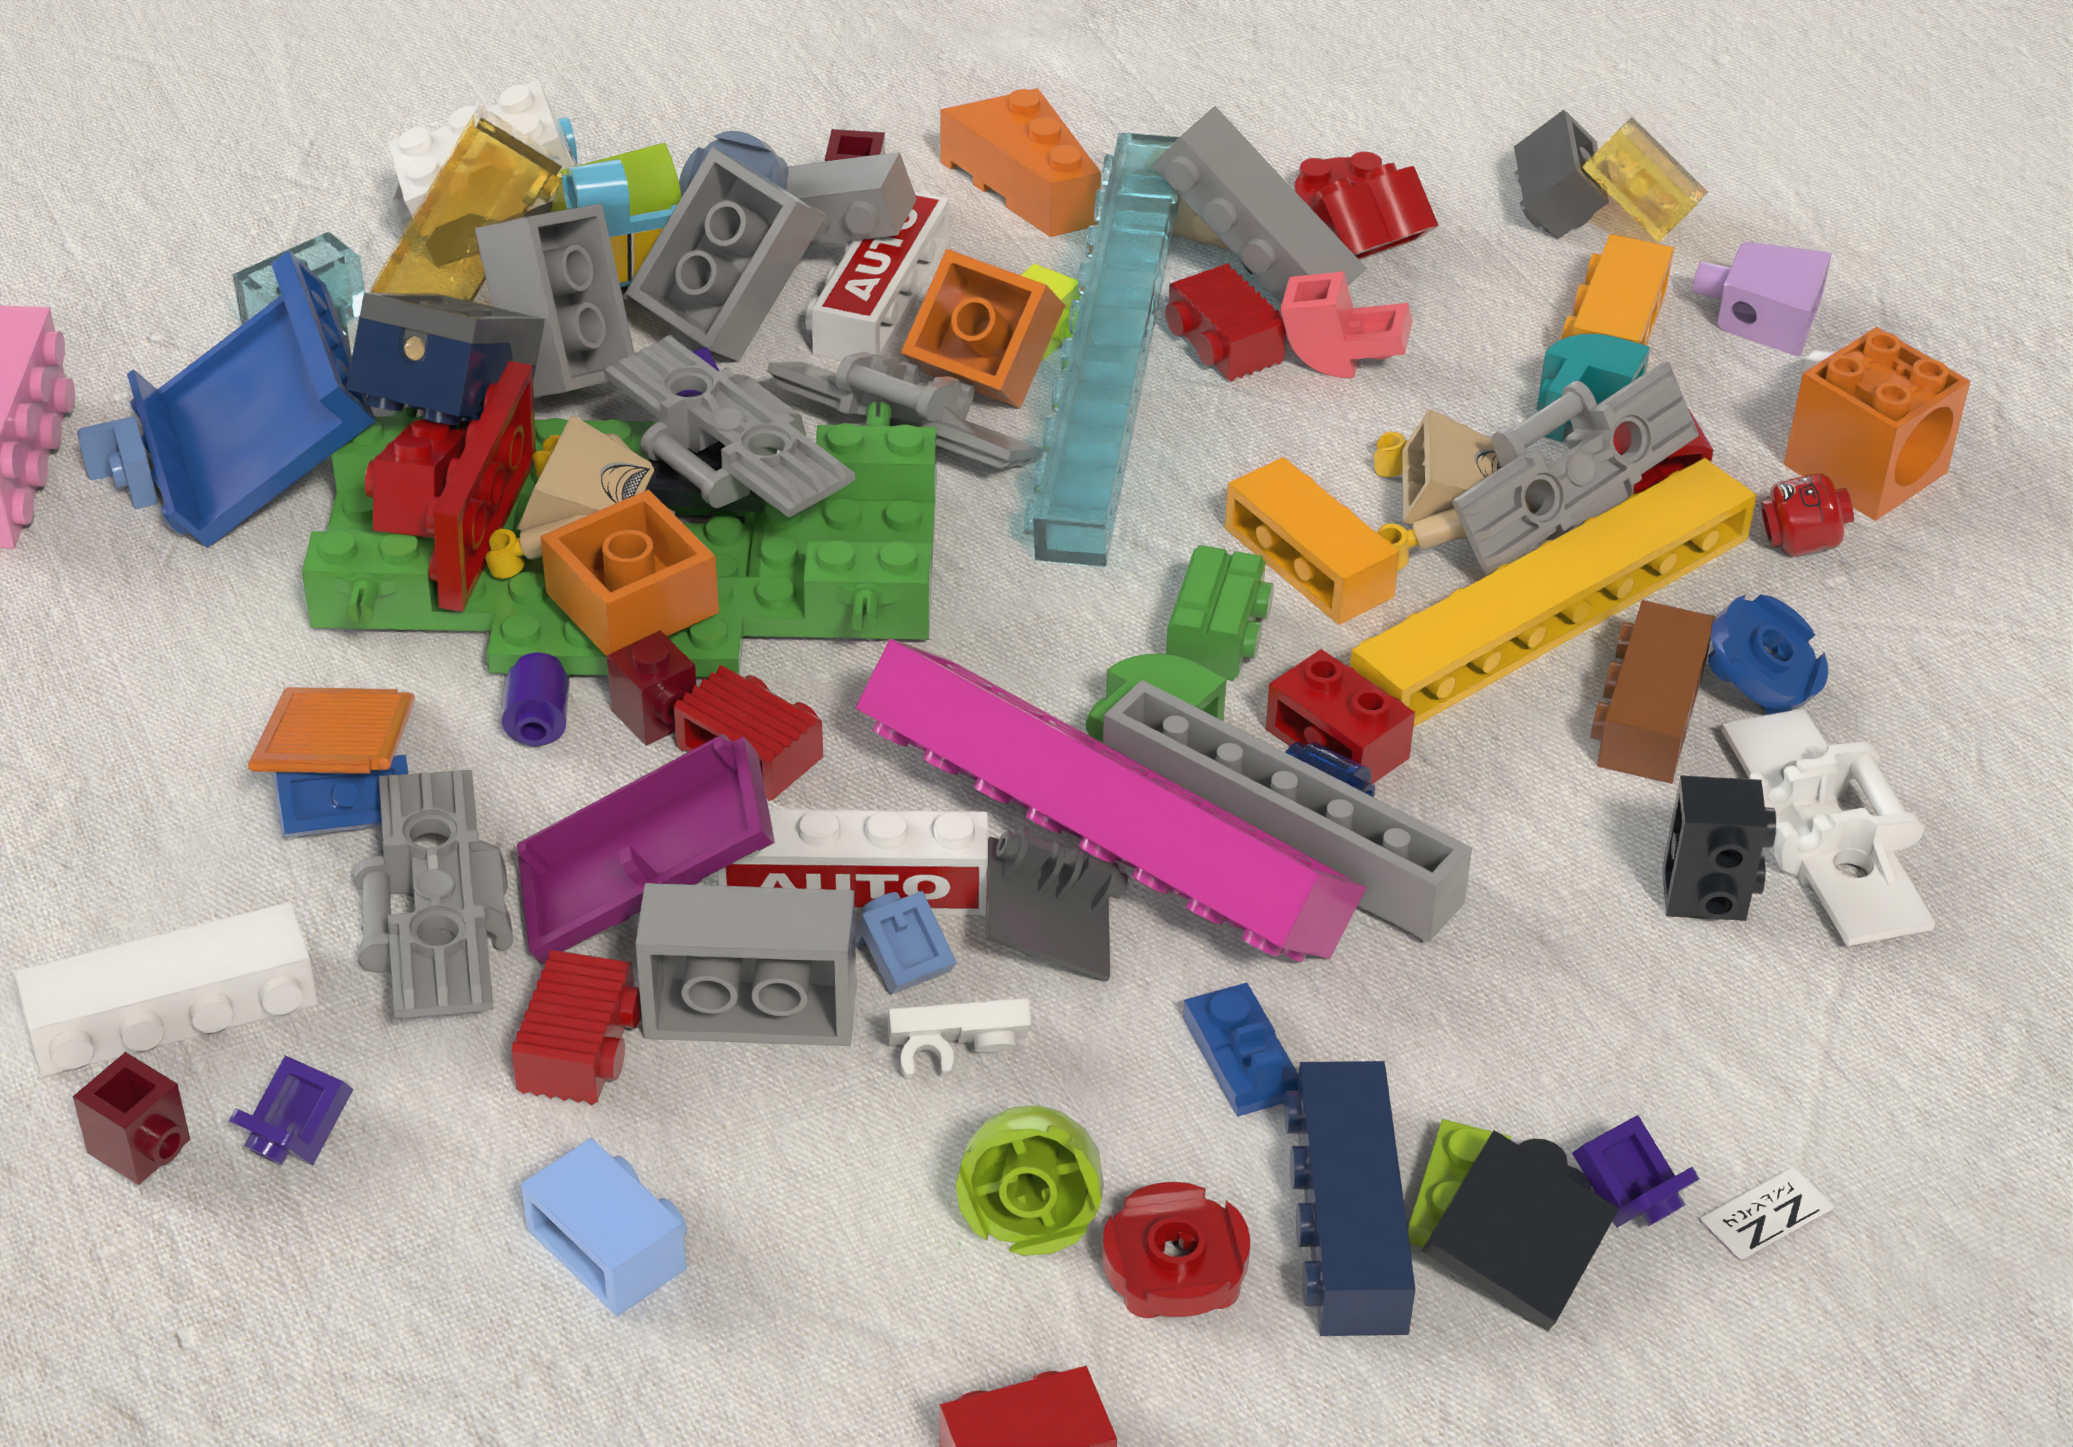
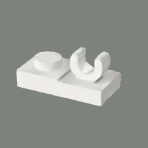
M1029 998L889 1009L886 1022L888 1046L904 1045L900 1056V1070L905 1079L914 1078L915 1064L913 1058L921 1050H931L936 1053L940 1060L941 1076L950 1075L954 1063V1053L947 1041H957L958 1044L974 1043L976 1052H1000L1015 1048L1016 1039L1026 1038L1031 1027Z

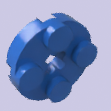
M1760 594L1753 601L1744 600L1745 595L1737 597L1713 621L1711 640L1714 650L1708 655L1710 668L1719 679L1725 682H1732L1747 697L1760 704L1762 709L1769 715L1803 707L1822 691L1828 678V662L1825 653L1816 659L1814 650L1808 642L1816 634L1800 614L1772 596Z

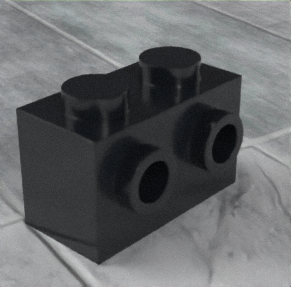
M1680 775L1662 866L1666 916L1716 920H1747L1752 894L1761 895L1764 890L1766 865L1765 857L1761 855L1762 849L1772 848L1776 836L1775 808L1765 807L1762 780Z

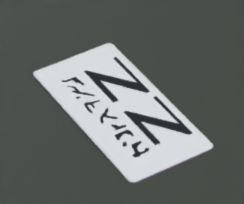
M1791 1167L1705 1214L1700 1220L1739 1260H1744L1832 1211L1835 1206L1799 1170Z

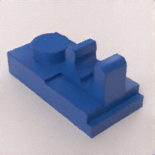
M406 754L394 756L391 767L388 770H371L370 773L273 772L282 835L295 837L381 827L379 776L409 774Z
M1247 982L1184 1000L1183 1019L1237 1117L1284 1104L1285 1091H1297L1299 1074Z

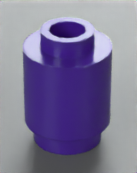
M541 652L529 653L520 657L508 671L502 726L506 734L519 743L530 746L547 745L558 740L565 732L570 680L562 663L554 656Z

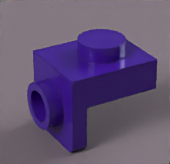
M285 1055L253 1115L235 1108L229 1122L249 1135L244 1147L251 1152L281 1166L288 1155L313 1166L354 1089L338 1078Z
M1639 1115L1585 1143L1572 1152L1583 1173L1590 1181L1595 1193L1619 1208L1613 1219V1223L1617 1228L1642 1215L1648 1227L1664 1219L1686 1205L1679 1192L1700 1180L1693 1166L1675 1176Z

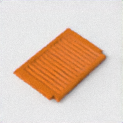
M286 687L249 760L248 769L252 770V772L370 773L371 770H388L391 767L416 699L415 695L410 692H398V689Z

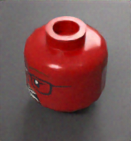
M1814 473L1777 482L1770 490L1769 500L1761 501L1763 523L1771 547L1781 546V549L1791 557L1838 547L1843 541L1845 533L1844 524L1854 522L1852 502L1847 488L1835 489L1832 480L1823 473Z

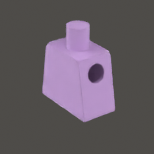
M1745 242L1740 244L1731 268L1700 261L1695 274L1692 293L1721 300L1717 325L1721 330L1792 355L1801 356L1823 297L1832 253Z

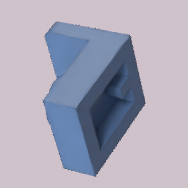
M135 416L80 428L77 431L90 480L113 476L117 489L129 487L134 509L158 504Z
M923 891L902 899L897 892L888 893L872 900L862 908L863 914L855 925L856 947L867 944L891 995L949 973L956 965L955 957Z

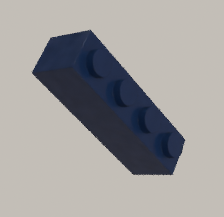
M1385 1061L1300 1062L1297 1091H1285L1284 1122L1286 1134H1298L1299 1146H1291L1290 1150L1292 1190H1304L1305 1203H1297L1296 1207L1298 1247H1310L1312 1261H1304L1302 1267L1304 1306H1317L1320 1336L1409 1335L1416 1288Z

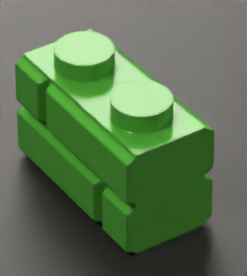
M1198 545L1193 550L1167 627V655L1188 659L1230 681H1234L1239 676L1244 657L1255 659L1257 656L1262 623L1256 622V618L1268 619L1273 600L1274 583L1264 582L1266 561L1263 560L1262 556L1238 551L1228 555L1226 549Z

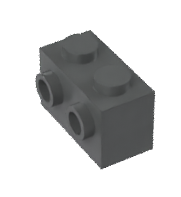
M1564 109L1514 146L1518 167L1515 171V176L1521 186L1523 200L1520 201V207L1526 218L1535 227L1539 228L1543 225L1559 239L1573 228H1579L1586 224L1595 212L1609 203L1597 141Z

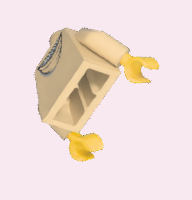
M1428 409L1414 433L1411 434L1410 439L1405 440V437L1398 432H1385L1379 437L1377 450L1374 453V469L1377 475L1395 477L1402 474L1403 522L1414 527L1406 531L1401 525L1387 523L1382 525L1376 532L1381 537L1389 540L1400 551L1398 570L1403 569L1408 564L1409 548L1420 545L1422 550H1426L1453 540L1468 539L1452 500L1501 468L1492 439L1472 430L1467 425L1460 424L1431 409ZM1526 502L1529 511L1535 514L1536 512L1533 510L1531 503Z
M571 415L561 436H549L542 445L543 451L538 450L532 455L539 479L517 528L521 530L520 537L516 538L513 531L508 529H498L491 535L489 539L491 551L485 556L491 574L496 578L502 579L518 574L525 565L523 555L530 560L542 557L541 535L645 491L654 472L651 462L634 453L620 436L612 433L603 434L581 419Z

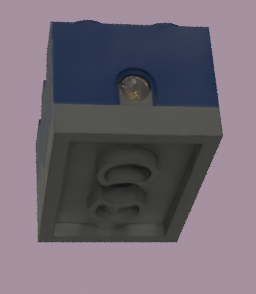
M363 293L346 389L367 394L366 404L369 406L391 411H403V407L423 410L422 418L438 423L459 425V420L471 422L473 419L479 420L484 411V400L488 386L491 383H498L509 361L531 364L533 366L534 380L545 319L437 293Z

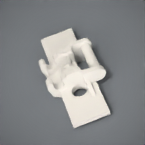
M1805 708L1735 720L1722 725L1721 731L1749 777L1748 779L1762 780L1765 807L1775 808L1776 836L1774 846L1770 850L1783 871L1799 876L1803 885L1811 884L1846 946L1934 929L1935 920L1893 852L1916 844L1924 834V826L1916 814L1905 810L1878 766L1880 756L1871 743L1862 741L1828 745ZM1856 779L1877 816L1870 815L1866 807L1845 811L1840 809L1836 801L1845 798L1849 780ZM1843 863L1854 864L1863 868L1868 875L1861 878L1848 877L1840 873L1835 866Z

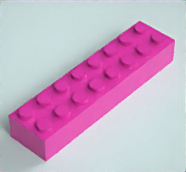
M890 638L855 707L876 719L872 730L880 736L901 746L907 747L908 744H911L925 751L922 757L925 761L950 774L958 775L960 772L976 780L973 786L976 790L999 802L1009 804L1012 801L1028 809L1025 817L1034 823L1058 834H1061L1063 830L1080 838L1078 847L1089 854L1111 864L1117 860L1135 869L1132 877L1142 884L1164 894H1168L1170 890L1177 895L1189 899L1186 908L1218 925H1223L1225 921L1244 930L1245 932L1241 937L1244 941L1270 955L1278 957L1282 953L1299 962H1303L1306 954L1330 959L1367 888L946 657Z

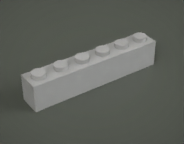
M1143 680L1104 714V744L1364 885L1367 888L1358 905L1430 942L1464 905L1472 847Z

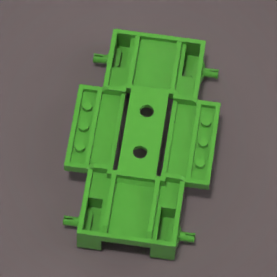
M877 402L869 404L866 409V426L848 423L817 425L816 444L855 473V480L846 487L790 518L767 501L764 503L762 513L666 506L675 511L674 515L715 516L707 524H683L716 556L719 613L667 636L695 664L696 677H709L711 672H717L720 665L740 674L743 639L745 636L929 640L937 484L936 427L890 426L892 412L891 408L884 402L880 403V417H877ZM403 407V411H393L392 416L374 415L376 421L331 454L337 491L327 532H311L302 569L311 628L491 631L487 651L489 673L508 674V671L520 657L529 653L541 652L557 658L568 675H608L607 656L546 593L543 557L530 560L523 555L525 563L523 569L518 574L505 579L494 577L486 563L464 612L439 608L437 581H432L429 575L430 560L435 548L434 538L373 531V498L367 497L365 493L367 466L409 424L416 420L424 419L422 416L416 417L418 409ZM562 418L535 419L536 451H543L542 445L549 436H561L568 420ZM620 419L606 421L582 420L603 434L612 433L620 436L634 453L649 461L650 458L641 451L640 443L644 433L658 422L624 421ZM460 420L459 425L449 424V429L461 430ZM534 465L503 528L513 531L516 538L520 537L521 530L517 528L539 479ZM734 516L744 517L745 524H741L740 520Z

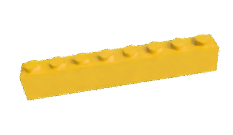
M1704 458L1682 471L1672 473L1667 479L1647 490L1631 495L1623 503L1599 516L1587 519L1582 525L1564 535L1544 542L1538 549L1516 561L1500 566L1492 574L1468 587L1457 589L1449 597L1420 613L1411 614L1403 622L1383 633L1363 640L1357 647L1351 650L1350 667L1415 711V727L1747 541L1757 494Z

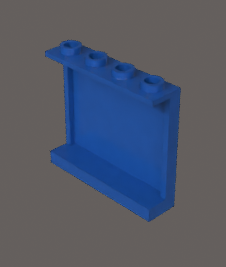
M290 250L271 263L282 295L167 383L156 389L134 369L127 373L134 397L130 404L141 421L144 431L141 434V439L144 447L151 455L154 466L150 471L151 476L161 490L165 503L161 506L162 514L171 527L179 534L185 535L189 532L207 548L376 421L371 406L366 404L367 395L346 389L352 355L326 284Z

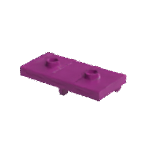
M721 734L517 843L529 952L541 964L548 960L550 950L566 951L612 926L615 927L629 920L631 916L640 912L645 883L696 885L703 878L757 850L761 851L775 843L759 756L748 740L743 736L732 742L725 734Z

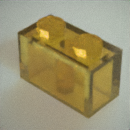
M1633 117L1623 124L1582 166L1658 243L1708 193Z

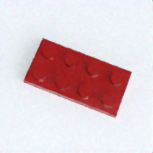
M509 361L498 383H491L488 386L484 400V411L479 420L473 419L470 422L466 433L465 449L461 457H453L450 461L446 475V487L441 496H433L429 503L426 529L428 533L434 534L435 539L429 575L432 581H437L439 608L464 612L486 566L485 556L491 551L489 539L494 531L504 528L534 465L532 455L536 452L533 366L531 364Z

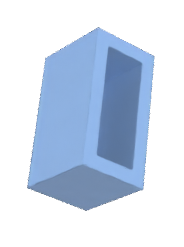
M592 1138L521 1183L527 1230L616 1317L687 1269L684 1242L687 1226L679 1210L666 1198L658 1200L640 1183L635 1170L627 1160L618 1155L612 1157Z

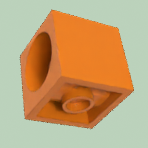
M1875 327L1803 372L1783 465L1801 476L1814 473L1827 475L1832 480L1835 489L1847 488L1854 509L1876 521L1948 473L1971 381L1949 369L1944 363L1932 359L1904 343L1894 334Z

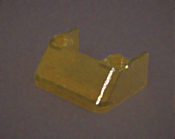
M479 105L381 268L368 293H437L473 302L486 280L475 228L523 218L529 206L531 207L538 198L547 203L558 187L562 175H564L560 172L562 168L560 158L499 116Z

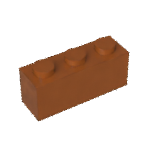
M1642 600L1635 624L1623 622L1615 658L1623 659V663L1614 661L1610 663L1603 698L1611 699V703L1598 702L1590 739L1601 741L1597 767L1673 784L1706 666L1711 642V629L1716 616Z

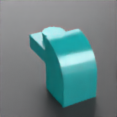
M1580 334L1557 341L1545 352L1537 411L1542 410L1562 397L1563 389L1574 381H1580L1585 384L1592 392L1598 405L1646 373L1650 347L1604 334ZM1567 421L1544 437L1563 442L1572 427L1571 421Z

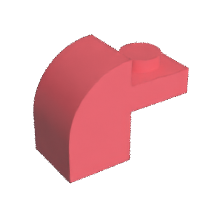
M1344 271L1289 277L1280 309L1288 340L1298 357L1311 368L1326 375L1340 378H1354L1359 359L1372 358L1381 360L1394 355H1405L1413 322L1408 303L1353 308Z

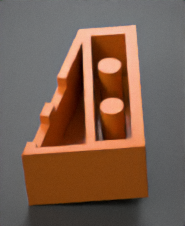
M1039 88L1031 90L1019 89L1008 95L940 109V163L951 170L956 168L957 165L973 176V185L983 192L992 188L1006 198V208L1049 237L1099 226L1101 171Z

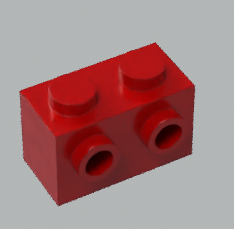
M426 419L416 420L409 424L392 442L387 444L384 450L369 462L365 475V493L367 497L373 498V531L434 538V534L428 533L426 529L429 503L433 496H441L446 487V475L450 461L453 457L460 458L465 449L466 430L449 429V424Z
M1320 649L1269 683L1265 730L1332 777L1360 791H1364L1410 758L1415 711L1358 674L1352 667L1345 665L1323 649Z

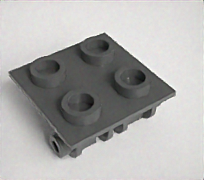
M1018 829L1014 834L1005 831L1000 839L990 836L988 839L986 940L1108 981L1110 979L1109 898L1119 899L1122 897L1128 883L1127 874L1119 872L1117 863L1111 864L1092 856H1088L1083 862V852L1075 848L1071 849L1065 856L1066 849L1064 844L1030 835L1028 831Z

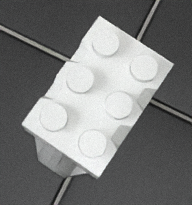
M539 79L525 85L509 87L500 95L499 104L483 111L475 106H464L457 109L450 115L449 125L431 132L424 127H414L404 132L400 137L388 142L398 176L388 198L392 215L403 235L410 238L418 234L423 236L439 268L480 251L475 228L550 213L560 171L577 166L568 139Z

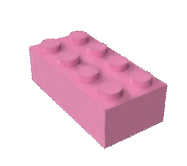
M0 306V548L15 549L23 525L31 523L34 512L33 498L38 486H44L46 483L48 458L51 450L58 449L62 436L61 423L65 412L71 413L74 408V382L72 378H65L63 369L65 340L61 331H55L50 307Z

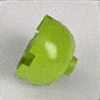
M1041 1105L1009 1108L988 1118L965 1147L955 1186L959 1210L977 1235L986 1241L990 1234L999 1241L1015 1242L1010 1246L1009 1252L1028 1256L1053 1254L1077 1243L1087 1232L1088 1224L1098 1213L1102 1200L1104 1181L1099 1149L1087 1130L1062 1111Z

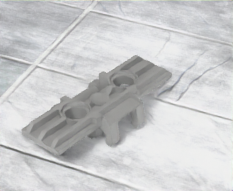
M670 335L604 369L606 379L660 420V422L651 426L644 433L640 443L641 451L654 461L663 460L702 490L703 500L714 508H720L749 495L750 490H752L790 518L846 487L855 480V473L806 437L802 415L749 376L734 374L727 368L717 371ZM684 390H697L704 393L695 397L676 395ZM720 441L726 446L721 449L722 468L717 471L687 448L697 453Z
M867 352L845 356L836 373L805 362H769L767 372L772 374L777 387L837 408L838 411L846 414L866 415V409L869 404L877 402V417H880V403L884 402L891 408L892 419L916 427H936L937 446L994 467H1013L1017 464L1024 466L1037 458H1042L1044 449L965 420L973 401L975 385L948 376L935 377L934 381H928L925 388L917 386L921 366L903 360L900 364L898 363L900 358L891 355H875Z
M1669 362L1659 364L1598 405L1590 389L1582 382L1574 381L1563 389L1562 397L1513 429L1503 427L1492 435V444L1501 468L1452 500L1484 575L1492 574L1500 566L1510 563L1544 539L1554 540L1582 525L1587 519L1597 517L1623 503L1628 497L1633 495L1634 484L1642 480L1641 474L1699 436ZM1569 420L1571 421L1573 432L1567 435L1565 439L1569 451L1557 459L1546 463L1540 451L1526 450L1527 447ZM1621 423H1625L1631 432V445L1628 451L1621 456L1614 447L1613 436L1616 428ZM1526 502L1531 503L1533 510L1536 512L1535 514L1529 511Z
M472 770L379 776L384 856L367 857L361 860L355 867V883L363 892L365 939L359 945L360 964L369 971L391 972L394 1019L493 1010L487 931L494 934L495 946L499 950H507L512 946L513 933L511 918L504 900L508 881L506 865L500 848L479 840ZM428 833L441 834L448 838L444 844L429 848L419 846L413 842L417 837ZM390 894H413L415 911L413 913L391 914Z

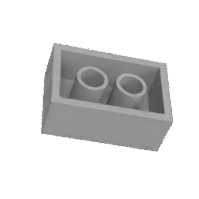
M712 147L625 293L704 347H708L709 350L740 361L826 216L748 165Z
M602 204L534 215L475 228L480 258L484 267L492 306L545 319L533 380L534 398L608 382L609 380L605 378L604 369L635 354Z
M645 883L635 944L644 1039L851 1046L857 986L854 891Z

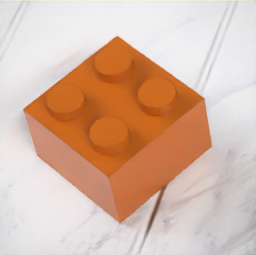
M946 249L901 350V354L910 362L920 365L921 372L934 377L950 376L975 385V392L1021 409L1066 305L1046 284Z
M649 490L540 536L546 593L605 655H609L659 630L666 636H669L719 613L716 556Z

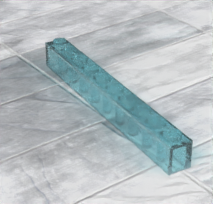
M1119 132L1114 154H1105L1102 184L1103 187L1107 188L1097 189L1094 208V219L1099 224L1098 226L1089 225L1087 233L1086 257L1091 260L1090 262H1081L1079 268L1078 295L1082 296V300L1073 299L1070 309L1069 330L1070 333L1074 334V337L1064 338L1062 344L1061 372L1066 373L1065 377H1055L1053 384L1052 411L1057 413L1056 417H1046L1044 424L1043 451L1048 452L1047 458H1037L1035 464L1033 487L1034 493H1039L1038 499H1028L1025 509L1024 534L1034 536L1035 561L1106 567L1181 197L1152 165L1179 137Z

